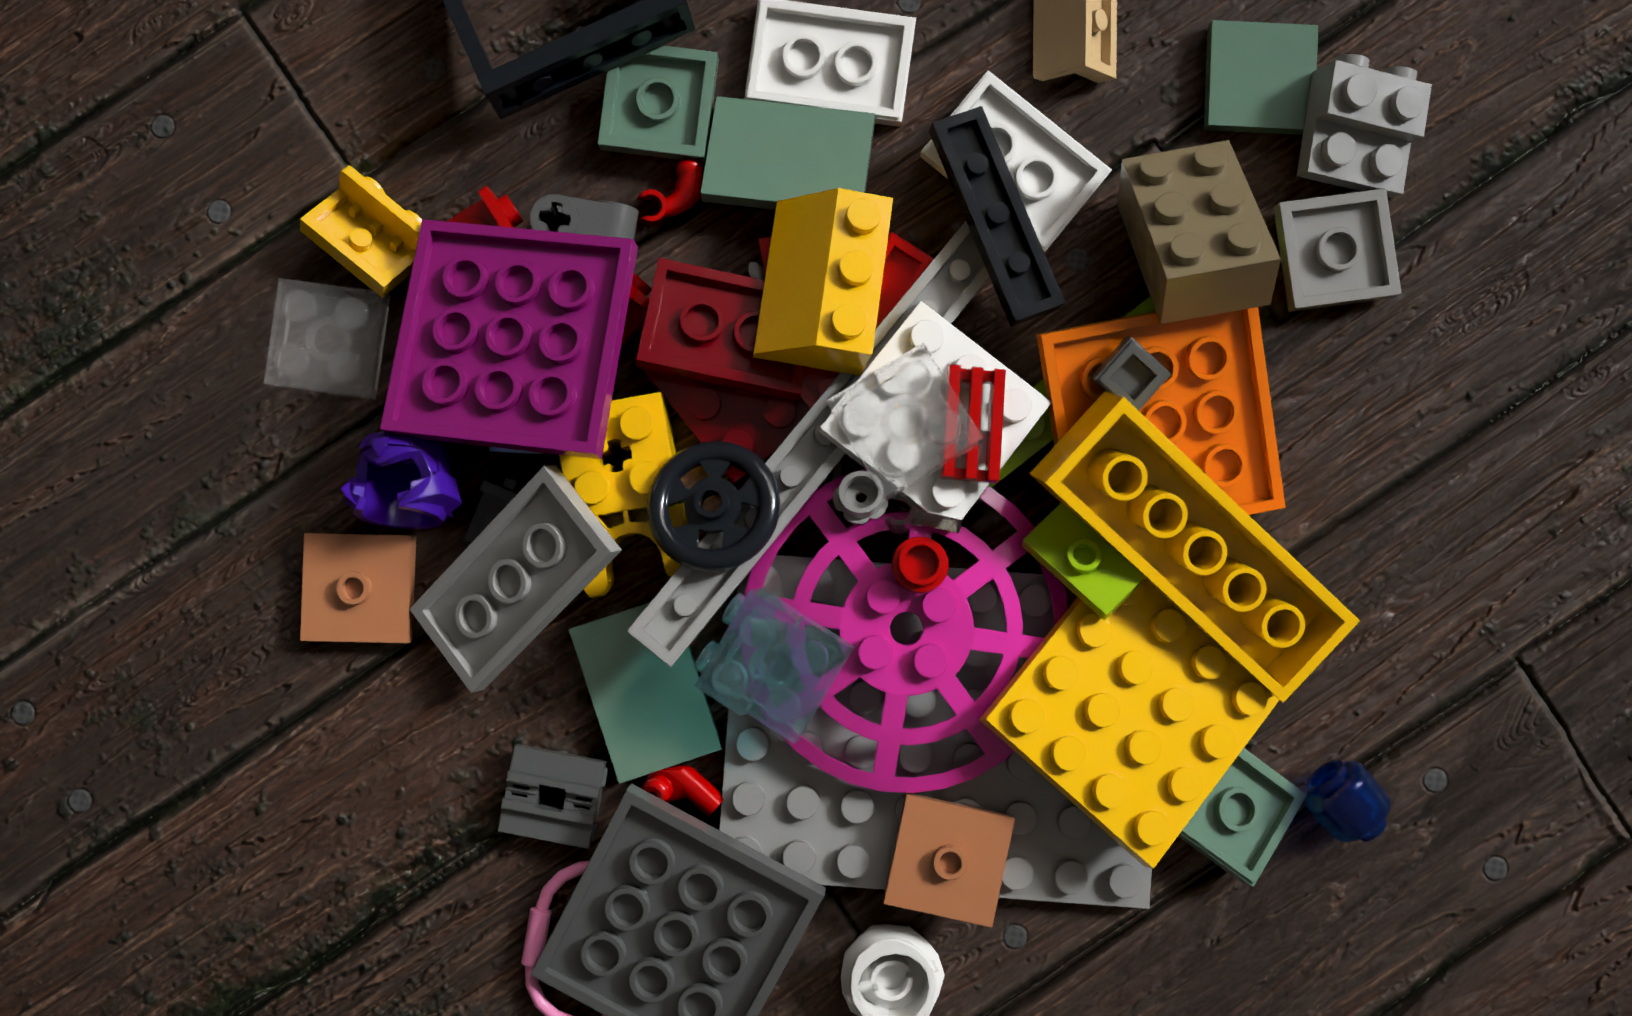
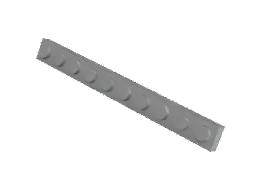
M966 221L875 331L873 353L865 370L920 301L952 324L990 278ZM840 373L766 462L779 488L780 514L774 533L765 547L749 561L728 570L700 571L681 565L627 630L630 635L668 666L672 667L846 454L818 431L861 376ZM742 504L740 516L734 525L749 530L754 523L758 508ZM723 532L707 533L699 543V548H722Z

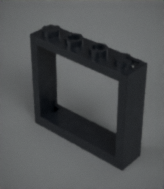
M443 0L484 94L500 120L696 30L686 0H641L493 69L463 0Z

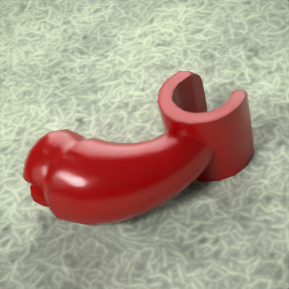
M698 159L679 161L676 167L678 180L676 181L673 193L668 197H664L661 192L653 189L641 192L637 197V201L652 199L659 204L660 212L654 216H643L640 218V222L652 226L658 224L663 217L679 215L692 208L701 199L704 163Z

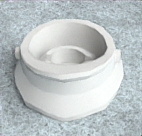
M893 924L871 925L845 951L841 970L842 993L850 1011L857 1016H929L939 996L945 974L936 951L924 937L910 926Z

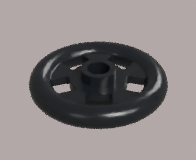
M725 441L697 443L673 455L656 474L647 500L649 527L659 547L679 564L700 571L728 570L752 559L770 540L777 526L780 514L779 488L770 468L752 451L738 444ZM702 465L708 474V478L698 481L691 489H687L681 478L692 469ZM731 466L738 468L749 478L740 490H737L733 484L722 478ZM719 496L722 498L719 509L713 512L703 510V503L708 497ZM685 503V512L690 522L689 524L674 528L670 519L669 507ZM742 504L758 508L754 523L749 530L734 525L740 516ZM700 532L712 534L723 532L722 548H699Z

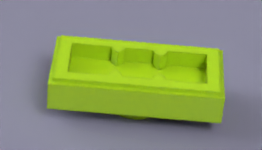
M1062 503L1028 534L1022 542V547L1104 621L1143 583L1145 578L1142 573Z

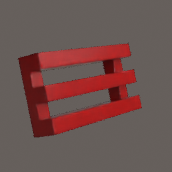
M951 364L947 368L940 479L993 484L1000 481L1006 369L987 371L983 370L984 367L972 366L971 369L961 368V365ZM960 382H970L965 467L955 468ZM983 384H990L985 470H978Z

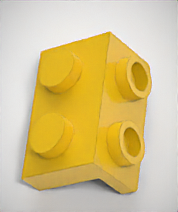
M348 165L340 171L339 189L300 218V231L383 298L412 272L422 219L413 211L404 210L389 198L374 179L362 176L353 167Z

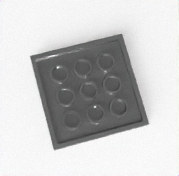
M631 783L540 955L531 976L605 1016H758L825 895L826 887Z

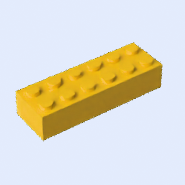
M1104 391L1030 472V475L1060 503L1142 573L1146 581L1268 692L1283 703L1360 622L1352 612L1123 396Z

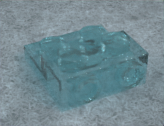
M764 588L750 590L747 596L738 593L723 614L722 621L729 625L720 643L718 644L713 640L709 642L695 663V669L702 673L695 687L739 716L749 714L794 744L801 739L855 646Z

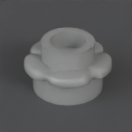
M852 472L842 479L840 486L834 491L833 501L835 508L838 511H842L845 520L853 524L862 525L871 518L874 520L879 519L885 513L888 506V500L885 498L887 487L881 479L870 472ZM864 494L867 498L866 501L863 503L856 500L857 495Z

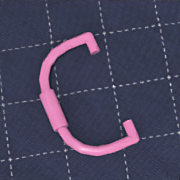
M579 861L559 870L542 888L536 906L530 908L521 964L525 965V986L534 1006L544 1016H574L558 1010L546 999L539 984V979L531 976V973L546 946L552 913L549 910V906L554 894L565 882L583 875L589 861Z

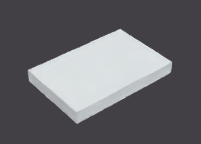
M758 0L744 99L875 113V124L901 127L916 18L789 0Z
M988 70L951 116L979 106L983 107L1045 253L1112 169ZM931 139L921 151L920 157L948 179Z

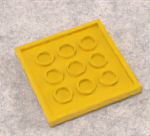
M1144 579L1143 583L1105 621L1077 597L979 720L1144 867L1154 869L1279 700Z

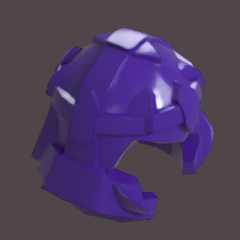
M383 431L371 433L364 438L359 446L361 450L356 477H351L350 481L341 488L344 493L342 500L352 507V514L358 519L378 526L397 529L425 530L440 527L446 518L453 517L452 511L462 504L456 478L451 476L450 453L443 441L394 435Z

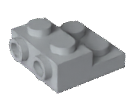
M1358 54L1340 55L1336 57V60L1312 72L1297 176L1357 191L1386 188L1387 198L1403 195L1411 142L1423 138L1425 134L1432 84L1417 81V71L1409 67H1389L1382 72L1370 69V60L1365 56Z

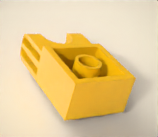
M661 392L612 400L602 459L559 455L562 474L617 544H620L626 537L635 534L649 537L661 552L667 575L672 577L681 564L670 558L659 547L651 533L647 518V500L651 484L660 468L676 454L667 399ZM618 445H621L622 449L626 451L631 450L632 458L623 461V470L620 472H616V467L608 464V456L613 454L614 448ZM684 503L669 507L670 519L674 528L688 524ZM613 560L583 589L590 598L606 595L613 586Z

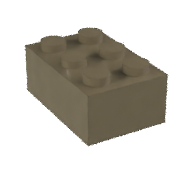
M1229 140L1122 159L1117 206L1160 324L1271 304L1281 258Z

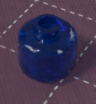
M1337 759L1331 760L1317 768L1307 780L1306 806L1314 818L1334 839L1345 843L1358 840L1367 842L1379 836L1386 828V817L1390 812L1391 798L1363 764L1355 761L1342 762Z

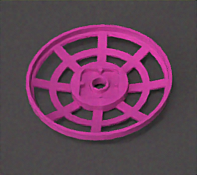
M864 468V469H861V470H858V471H867V472H869V471H868L867 469H865V468ZM847 475L835 478L812 494L750 571L742 602L741 641L745 668L756 699L772 726L796 752L820 770L847 783L881 792L918 793L945 789L976 778L1003 762L1014 752L1010 746L979 719L1010 682L1016 670L1019 657L1029 658L1044 639L1043 637L1022 635L1023 621L1020 601L1012 578L1006 570L1008 566L1027 552L1022 547V542L1035 527L1014 504L987 486L978 499L984 501L1004 516L1017 530L1016 533L994 550H991L983 540L960 525H957L953 532H947L914 506L912 512L883 514L879 519L874 520L871 518L865 524H853L846 528L827 503L833 499L835 489L840 486L842 479ZM810 516L829 542L819 550L807 566L797 586L794 599L762 595L766 575L778 550L793 530ZM900 528L910 529L908 539L913 537H927L931 539L933 532L959 543L979 561L954 580L946 575V578L938 588L928 593L919 594L909 592L898 584L892 572V563L876 568L857 541L881 531ZM839 555L858 580L848 594L843 607L810 602L812 593L821 575ZM1039 562L1050 591L1055 626L1068 610L1064 584ZM991 579L995 582L1003 603L1006 632L974 627L972 611L967 598ZM902 612L914 613L922 623L920 637L910 644L896 642L890 632L893 618ZM758 616L790 621L793 658L800 678L806 688L781 706H779L770 691L761 665L757 639ZM807 624L840 629L841 644L847 659L822 677H819L809 653L806 634ZM970 650L1002 654L1000 664L992 681L983 693L973 701L955 676L964 665ZM859 677L871 686L886 692L881 724L872 723L854 714L839 703L834 695ZM938 689L956 714L948 720L931 726L903 728L908 696L920 695ZM820 706L827 715L846 729L867 739L878 741L873 772L855 769L828 756L805 739L793 724ZM967 729L984 752L983 756L973 762L944 773L920 777H895L900 745L932 743Z

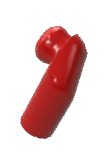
M689 765L672 766L650 773L642 787L643 790L665 802L688 799L707 817L724 800L722 793Z

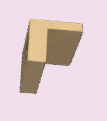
M1034 0L1033 77L1035 79L1046 81L1073 73L1097 83L1116 79L1117 0Z

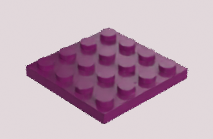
M422 219L380 430L394 435L413 436L427 440L602 459L638 251L635 241L630 238Z

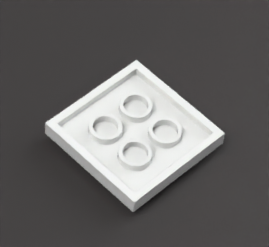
M920 301L823 423L818 432L870 473L881 479L888 487L920 512L951 533L989 483L940 479L946 377L949 365H961V368L971 369L972 366L984 367L983 370L987 371L1006 369L1000 469L1052 402ZM960 382L955 468L965 467L970 382ZM983 384L978 470H985L990 384Z

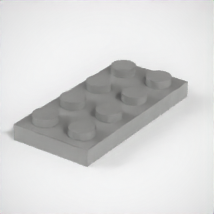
M543 466L410 608V611L471 693L481 691L542 632L622 549L557 466Z

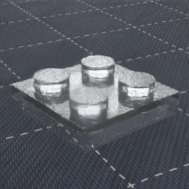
M279 278L264 384L274 387L376 400L391 296L387 294L381 298L373 290Z
M924 342L826 400L828 408L885 501L983 443V436Z

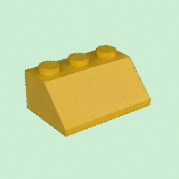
M835 188L777 201L754 345V358L857 376L863 374L873 353L893 198Z

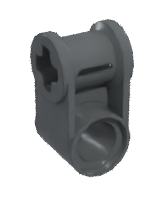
M548 194L540 198L533 205L530 212V224L533 230L550 231L547 224H555L558 216H564L568 226H559L558 232L630 238L634 240L639 211L629 205L614 201H592L559 194Z

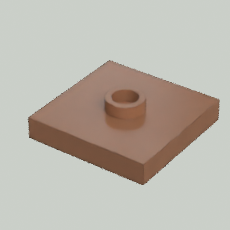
M304 533L300 641L413 643L414 615L410 608L414 605L416 536Z
M905 793L883 903L992 928L1015 817L973 806L913 793Z

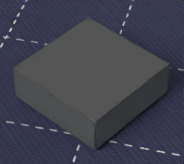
M1126 336L1089 379L1101 390L1125 397L1139 411L1169 378L1171 373L1136 340Z

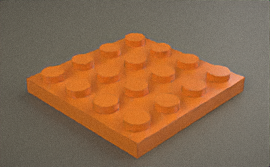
M1258 307L1160 324L1156 311L1036 334L1046 398L1052 402L1048 410L1054 446L1104 393L1103 390L1089 379L1090 376L1126 336L1132 337L1171 373L1169 378L1144 404L1139 412L1248 515L1286 508Z

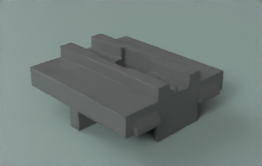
M516 744L512 752L510 770L507 774L506 781L508 782L505 797L502 800L498 832L589 849L591 842L595 839L598 824L595 821L598 818L603 787H605L608 773L607 761L572 755L562 750L557 752ZM544 785L566 789L564 806L556 807L541 802Z

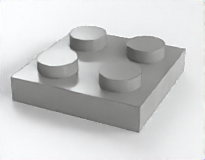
M1386 188L1279 202L1273 207L1288 312L1389 299L1402 294Z

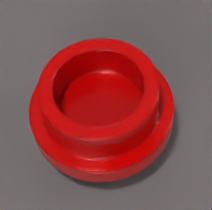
M927 537L907 539L899 545L892 558L894 578L901 587L909 592L919 594L931 592L942 584L948 573L949 563L945 550L939 543Z

